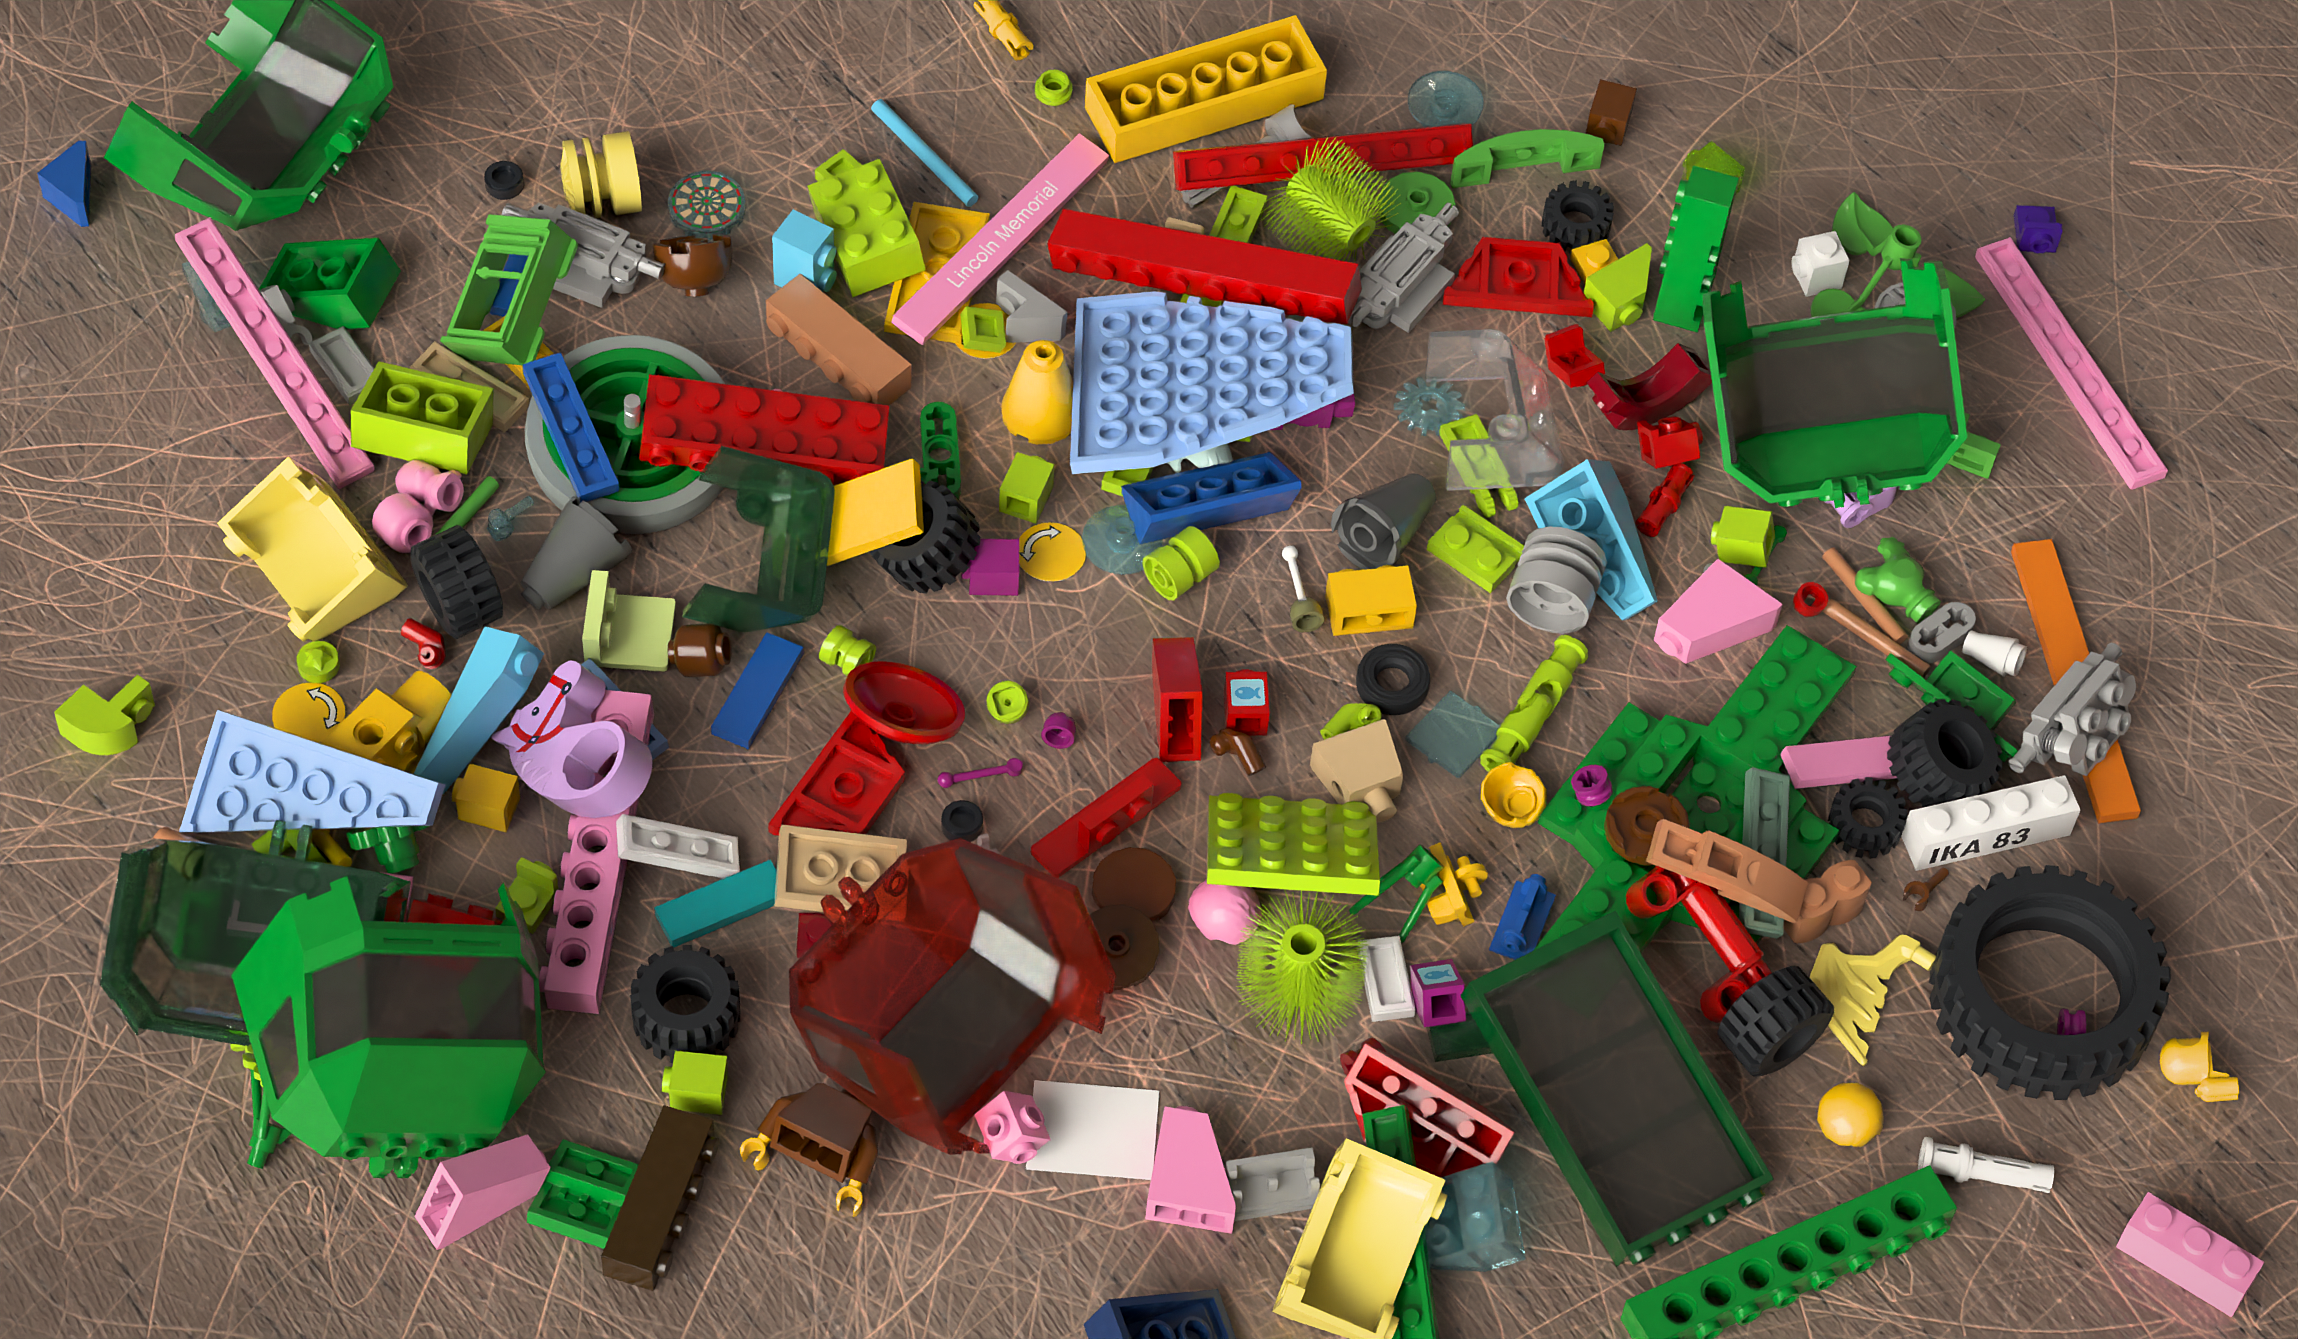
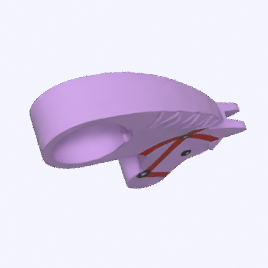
M570 660L556 669L547 686L534 702L528 704L522 710H516L509 727L493 733L491 738L509 750L512 765L522 780L531 789L563 810L577 816L589 818L613 816L630 807L642 794L651 775L652 755L646 744L616 723L611 721L592 723L591 714L604 697L605 682L576 661ZM618 751L610 772L601 782L593 786L596 777L594 773H597L602 764L613 753Z

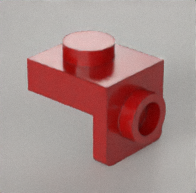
M1578 324L1545 336L1548 370L1570 388L1587 385V382L1597 372L1605 375L1604 362L1585 347L1583 329Z

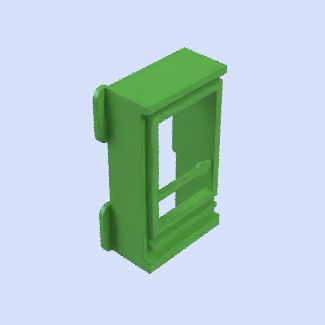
M489 214L486 220L488 225L487 232L484 234L483 242L478 249L447 330V336H442L440 342L465 360L523 366L525 363L535 361L545 335V331L539 327L556 279L564 278L569 272L578 248V242L549 219ZM509 254L528 256L522 273L503 271ZM499 278L519 280L500 332L480 331L483 320L490 312L499 289Z

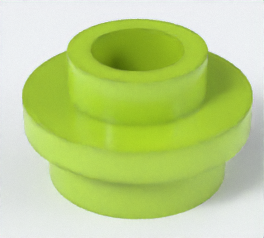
M1060 70L1045 71L1035 83V95L1040 102L1046 105H1062L1069 101L1072 96V83L1068 76Z

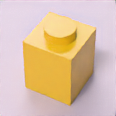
M469 764L464 778H457L452 791V802H456L458 820L507 832L520 800L518 776Z

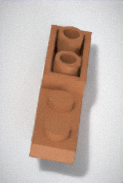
M1665 819L1657 822L1646 862L1717 888V894L1792 923L1798 921L1808 882L1798 874L1747 846L1709 830L1699 833Z

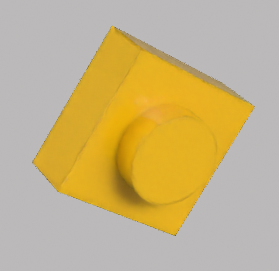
M1607 239L1572 249L1570 260L1584 284L1588 276L1618 260Z

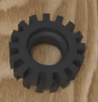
M1577 180L1570 181L1569 188L1563 182L1558 185L1557 191L1552 189L1549 192L1548 198L1546 197L1541 224L1544 236H1550L1549 242H1560L1564 252H1566L1567 247L1575 249L1608 239L1614 215L1613 202L1609 203L1610 196L1607 192L1600 196L1602 188L1596 185L1591 190L1589 189L1590 182L1583 181L1582 187L1577 186ZM1573 211L1581 212L1592 220L1586 223H1576L1567 219L1563 214Z
M1865 777L1863 785H1861L1859 778L1853 779L1850 787L1845 783L1840 788L1839 793H1836L1828 816L1829 824L1839 830L1835 840L1836 845L1844 841L1842 850L1849 853L1851 848L1857 849L1855 857L1859 858L1863 857L1864 851H1868L1869 859L1877 858L1879 850L1884 856L1890 852L1891 847L1895 848L1897 846L1908 816V809H1904L1906 802L1903 796L1896 799L1898 790L1894 786L1889 791L1885 790L1887 782L1883 780L1879 781L1878 786L1872 785L1873 778ZM1856 809L1872 810L1881 816L1883 824L1879 827L1863 826L1852 817V812Z

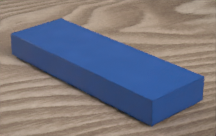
M766 632L711 725V734L749 749L803 657V647Z

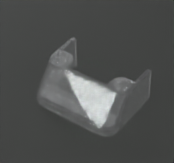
M1498 330L1430 332L1425 370L1426 382L1504 379L1511 413L1499 415L1491 420L1488 428V439L1450 441L1445 484L1446 491L1545 486L1560 477L1563 473L1564 458L1546 374L1543 368L1506 334Z

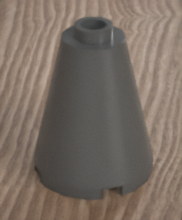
M1412 473L1342 502L1332 513L1331 520L1332 533L1337 530L1341 542L1337 544L1340 551L1354 565L1363 570L1396 564L1435 504L1436 494L1433 485L1423 476Z
M573 496L564 506L521 580V585L525 589L521 595L537 610H540L543 606L551 610L590 584L592 570L609 571L626 560L633 550L626 539L620 544L614 538V534L618 529L605 516L585 501H582L578 506L577 497Z

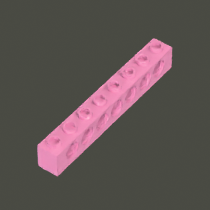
M605 690L602 701L591 714L592 723L599 721L614 722L644 744L649 745L651 723L653 724L654 719L651 694ZM618 751L613 753L602 764L597 773H594L596 777L593 786L605 778L602 777L603 774L610 772ZM639 798L626 810L613 816L600 818L570 816L568 840L573 841L570 853L564 852L561 861V877L565 878L563 890H556L553 913L558 916L556 928H549L546 940V953L551 954L549 966H542L539 976V991L545 992L548 1009L599 1014L627 865V859L618 858L616 821L622 814L636 816ZM593 846L605 847L603 850L595 853L587 851ZM587 883H594L598 885L596 888L592 890L580 889L583 885ZM580 921L591 923L585 928L573 927L574 924ZM573 959H580L584 961L581 965L576 967H569L565 965L568 961Z

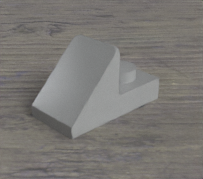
M1009 270L997 279L996 304L999 305L1003 312L1010 315L1006 322V342L1061 341L1065 337L1067 324L1066 310Z

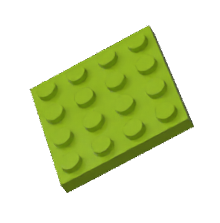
M1222 793L1219 796L1209 795L1207 884L1379 896L1380 870L1376 816L1369 811L1368 805L1358 801H1350L1345 804H1329L1315 798L1305 799L1300 802L1285 801L1278 796H1263L1260 799L1243 798L1235 793Z

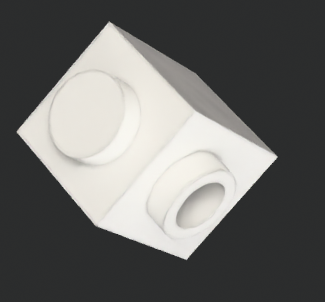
M1836 231L1799 239L1796 253L1792 257L1791 263L1793 273L1798 279L1805 296L1808 297L1817 295L1826 289H1842L1850 260Z

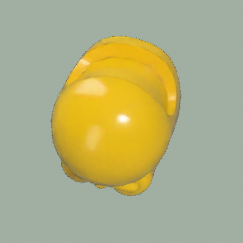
M2209 1031L2201 1032L2200 1038L2176 1039L2175 1037L2165 1042L2160 1052V1067L2168 1081L2177 1085L2200 1084L2195 1088V1094L2205 1102L2238 1100V1077H2230L2227 1073L2213 1071L2211 1045L2208 1042Z

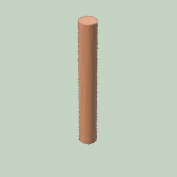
M1833 547L1827 550L1822 557L1886 635L1899 645L1907 639L1908 634L1874 595L1868 596L1856 588L1855 576L1857 573L1837 549Z
M1833 599L1828 601L1827 606L1822 611L1823 613L1888 656L1891 653L1921 677L1925 678L1931 669L1929 664Z

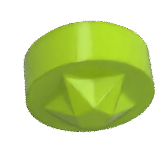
M313 641L305 644L297 654V666L301 677L311 683H324L334 678L340 667L336 648L325 641Z
M1002 681L990 689L987 695V708L997 721L1004 724H1013L1020 721L1026 715L1029 709V698L1026 691L1018 683Z

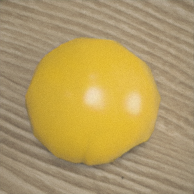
M1505 762L1491 769L1482 781L1481 800L1489 816L1497 823L1510 828H1524L1539 820L1540 814L1547 806V789L1533 769L1520 767L1512 762Z
M1841 1083L1831 1088L1821 1098L1818 1105L1817 1122L1825 1137L1836 1144L1863 1147L1873 1137L1881 1134L1884 1122L1883 1106L1874 1091L1860 1083Z

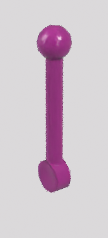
M1012 758L1007 761L1006 765L957 774L942 772L938 776V783L941 787L948 788L954 782L1007 773L1010 776H1018L1022 772L1023 763L1017 758Z

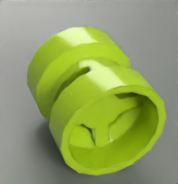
M837 625L824 640L819 652V659L830 666L837 665L841 667L843 674L848 676L849 672L855 667L873 661L876 654V646L866 639H856L851 630L843 625Z

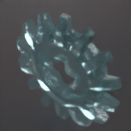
M1417 377L1416 379L1419 388L1410 382L1404 383L1403 387L1408 392L1397 391L1395 397L1404 401L1394 403V410H1404L1397 419L1399 422L1408 419L1410 421L1407 427L1409 431L1412 432L1415 427H1419L1422 429V436H1427L1428 430H1434L1436 436H1440V425L1452 422L1451 419L1458 420L1463 418L1456 411L1465 410V403L1455 400L1461 397L1460 391L1446 393L1452 386L1450 382L1444 383L1439 389L1436 388L1437 377H1432L1430 387H1427L1422 377ZM1432 398L1437 400L1436 407L1439 410L1429 409L1427 412L1422 410V399L1427 402Z

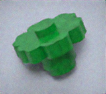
M429 826L354 828L348 831L346 835L351 849L360 850L374 846L379 864L384 865L386 872L391 874L414 867L420 863L417 854L421 851L414 832Z

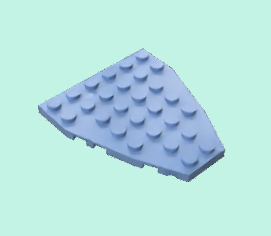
M1156 291L1077 298L1070 449L1072 474L1155 467L1276 428L1354 394L1353 337L1351 327L1337 323L1327 324L1320 319L1306 316L1303 322L1285 318L1284 310L1259 305L1224 301L1222 306L1211 307L1202 305V299L1189 296L1187 303L1168 301L1166 293Z

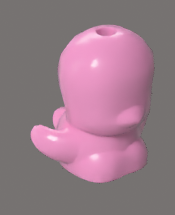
M411 460L405 463L395 478L398 492L408 494L418 502H424V507L428 509L432 516L437 509L454 512L459 507L464 493L463 483L460 479L462 475L459 471L451 470L441 473L435 466L421 460Z

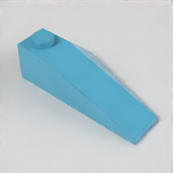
M1587 459L1525 498L1538 529L1549 526L1568 528L1589 537L1604 551L1607 565L1596 593L1621 620L1631 618L1658 601L1627 496L1609 461Z
M484 627L414 774L445 784L444 794L491 738L492 734L496 732L520 703L544 653L521 635Z

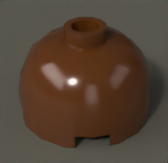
M713 234V242H708L707 238H695V235L666 238L660 240V243H653L654 260L665 264L662 280L673 288L685 289V296L687 297L708 295V287L720 284L728 275L732 265V241L729 235Z

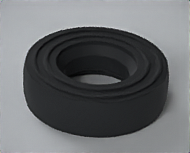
M1384 644L1371 649L1364 655L1357 669L1356 686L1365 704L1376 705L1382 714L1402 715L1415 710L1425 700L1430 686V671L1424 658L1412 648L1400 644ZM1397 668L1408 676L1409 683L1402 690L1390 691L1379 684L1377 676L1384 669Z

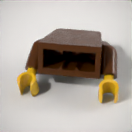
M817 1083L806 1092L780 1097L773 1104L757 1130L760 1132L758 1137L746 1139L740 1147L741 1157L745 1162L752 1152L761 1151L753 1165L755 1170L764 1169L769 1162V1154L766 1147L771 1141V1148L841 1183L845 1181L846 1177L849 1178V1185L841 1188L837 1193L836 1207L837 1211H839L842 1200L847 1197H853L857 1201L853 1210V1217L861 1212L863 1206V1197L860 1192L863 1184H868L878 1156L876 1129L869 1123L872 1110L869 1105L865 1104V1094L857 1086L847 1085L840 1092L824 1083Z

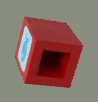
M1249 669L1226 672L1223 693L1225 728H1230L1249 736H1266L1270 715L1267 672H1255Z

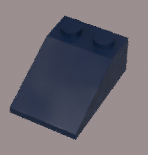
M1218 1289L1109 1299L1083 1324L1088 1339H1236Z

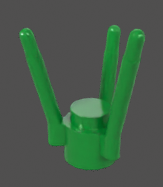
M1421 844L1401 863L1380 878L1379 896L1403 876L1415 888H1418L1422 883L1426 885L1398 935L1400 936L1401 943L1405 942L1433 892L1443 883V880L1437 874L1444 866ZM1363 896L1349 909V913L1357 914L1379 896Z

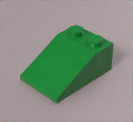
M379 237L285 243L258 290L273 285H278L280 290L284 289L293 302L295 310L291 313L295 317L336 329L342 326L345 329L370 328L401 270Z

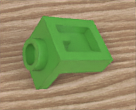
M1964 412L1967 426L1970 414ZM1967 432V439L1946 464L1988 479L2001 444L1991 441L1984 436Z

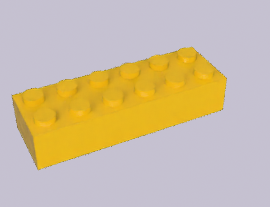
M1294 15L1086 78L1085 109L1115 164L1274 115L1291 104L1295 105L1294 108L1322 100L1324 99L1327 69L1299 19Z

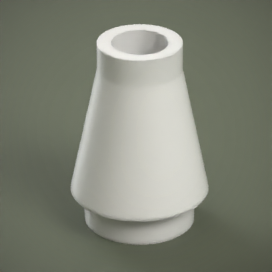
M1971 630L1965 639L1962 652L1972 656L2003 677L2007 674L2016 676L2025 660L2027 646L2019 644V639L1982 634Z

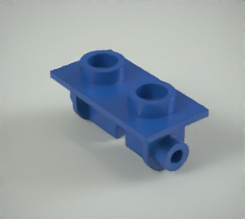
M1532 874L1523 883L1516 880L1489 951L1515 960L1536 948L1556 894L1547 891L1546 879L1543 876Z

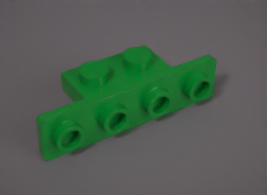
M1951 650L1927 680L1891 653L1885 659L1888 666L1892 669L1888 675L1906 689L1912 684L1924 694L1920 699L1926 705L1930 702L1934 703L1939 699H1945L1947 702L1952 699L1960 701L1962 707L1969 705L1975 709L1974 713L1978 717L1982 715L1988 721L1986 725L1989 730H1995L2016 704V700ZM1996 734L1995 743L2000 745L2002 751L1998 758L2005 763L2008 758L2012 759L2018 750Z

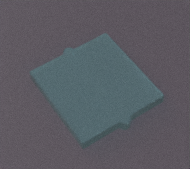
M1450 690L1406 735L1405 741L1428 757V762H1436L1459 779L1481 756L1482 752L1488 749L1497 739L1496 732L1499 725L1481 713L1479 706H1471Z

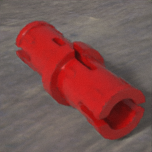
M1682 463L1672 465L1660 486L1654 487L1649 495L1650 501L1635 522L1641 533L1650 537L1657 536L1670 514L1677 512L1681 505L1683 493L1695 478L1690 467Z

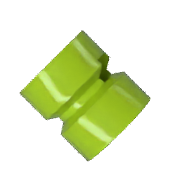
M1193 526L1186 527L1169 540V545L1158 547L1143 558V568L1149 582L1160 595L1173 601L1193 587L1194 582H1201L1220 566L1218 553L1211 541L1204 533Z

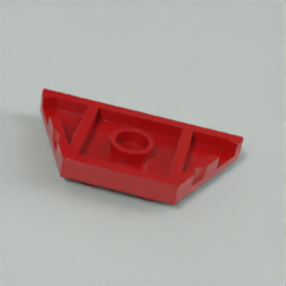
M1482 237L1478 242L1472 257L1466 259L1459 269L1458 277L1450 287L1447 286L1444 290L1442 304L1592 317L1594 310L1592 299L1585 297L1580 288L1581 280L1575 269L1568 264V257L1560 243Z
M851 710L768 823V833L779 836L781 825L866 835L905 781V771L895 757L887 753L886 745L878 734H873L869 727L862 723Z

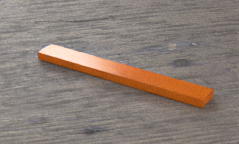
M2052 539L2013 543L2011 554L2052 682L2055 686L2075 661H2084L2089 655V651ZM2116 740L2109 748L2105 758L2098 762L2087 776L2083 775L2098 824L2137 819L2141 812L2118 740Z

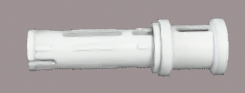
M1924 1137L1919 1153L1918 1170L1930 1165L1935 1174L1952 1176L1955 1182L1962 1183L1972 1178L2029 1188L2045 1193L2050 1192L2053 1184V1165L1982 1154L1973 1151V1147H1970L1969 1144L1961 1143L1959 1147L1935 1143L1933 1138Z

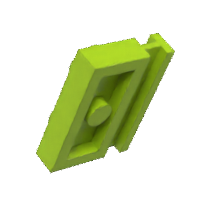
M1465 505L1459 508V512L1455 516H1451L1428 540L1427 551L1489 593H1492L1512 572L1524 548L1523 544Z

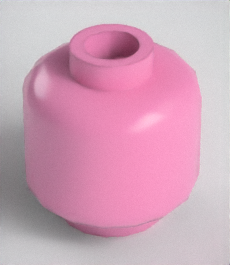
M395 493L379 503L374 511L372 527L378 538L393 550L400 553H410L413 545L431 537L433 517L428 509L412 496L405 493Z

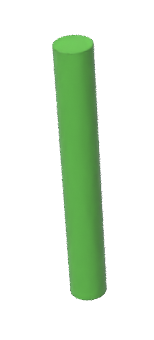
M487 476L436 534L455 525L463 528L499 488L498 482L494 478Z

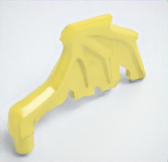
M1900 934L1896 936L1888 945L1874 955L1845 954L1838 949L1835 943L1823 944L1809 978L1834 1005V1014L1828 1024L1829 1028L1862 1066L1867 1065L1866 1054L1869 1046L1864 1040L1859 1038L1853 1023L1864 1032H1875L1880 1018L1875 1006L1883 1008L1884 996L1887 994V986L1883 985L1878 978L1883 980L1890 979L1891 974L1896 968L1910 960L1930 971L1935 961L1936 955L1923 948L1919 941L1907 935Z

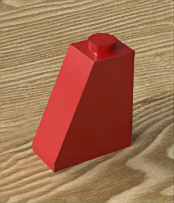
M1194 637L1153 638L1152 680L1159 760L1161 762L1201 761L1202 685Z

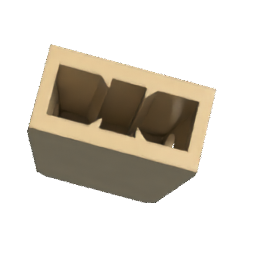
M1385 719L1313 743L1310 766L1338 804H1345L1350 801L1365 803L1368 805L1369 811L1376 816L1377 822L1389 820L1396 814L1397 809L1392 799L1400 795L1403 773Z

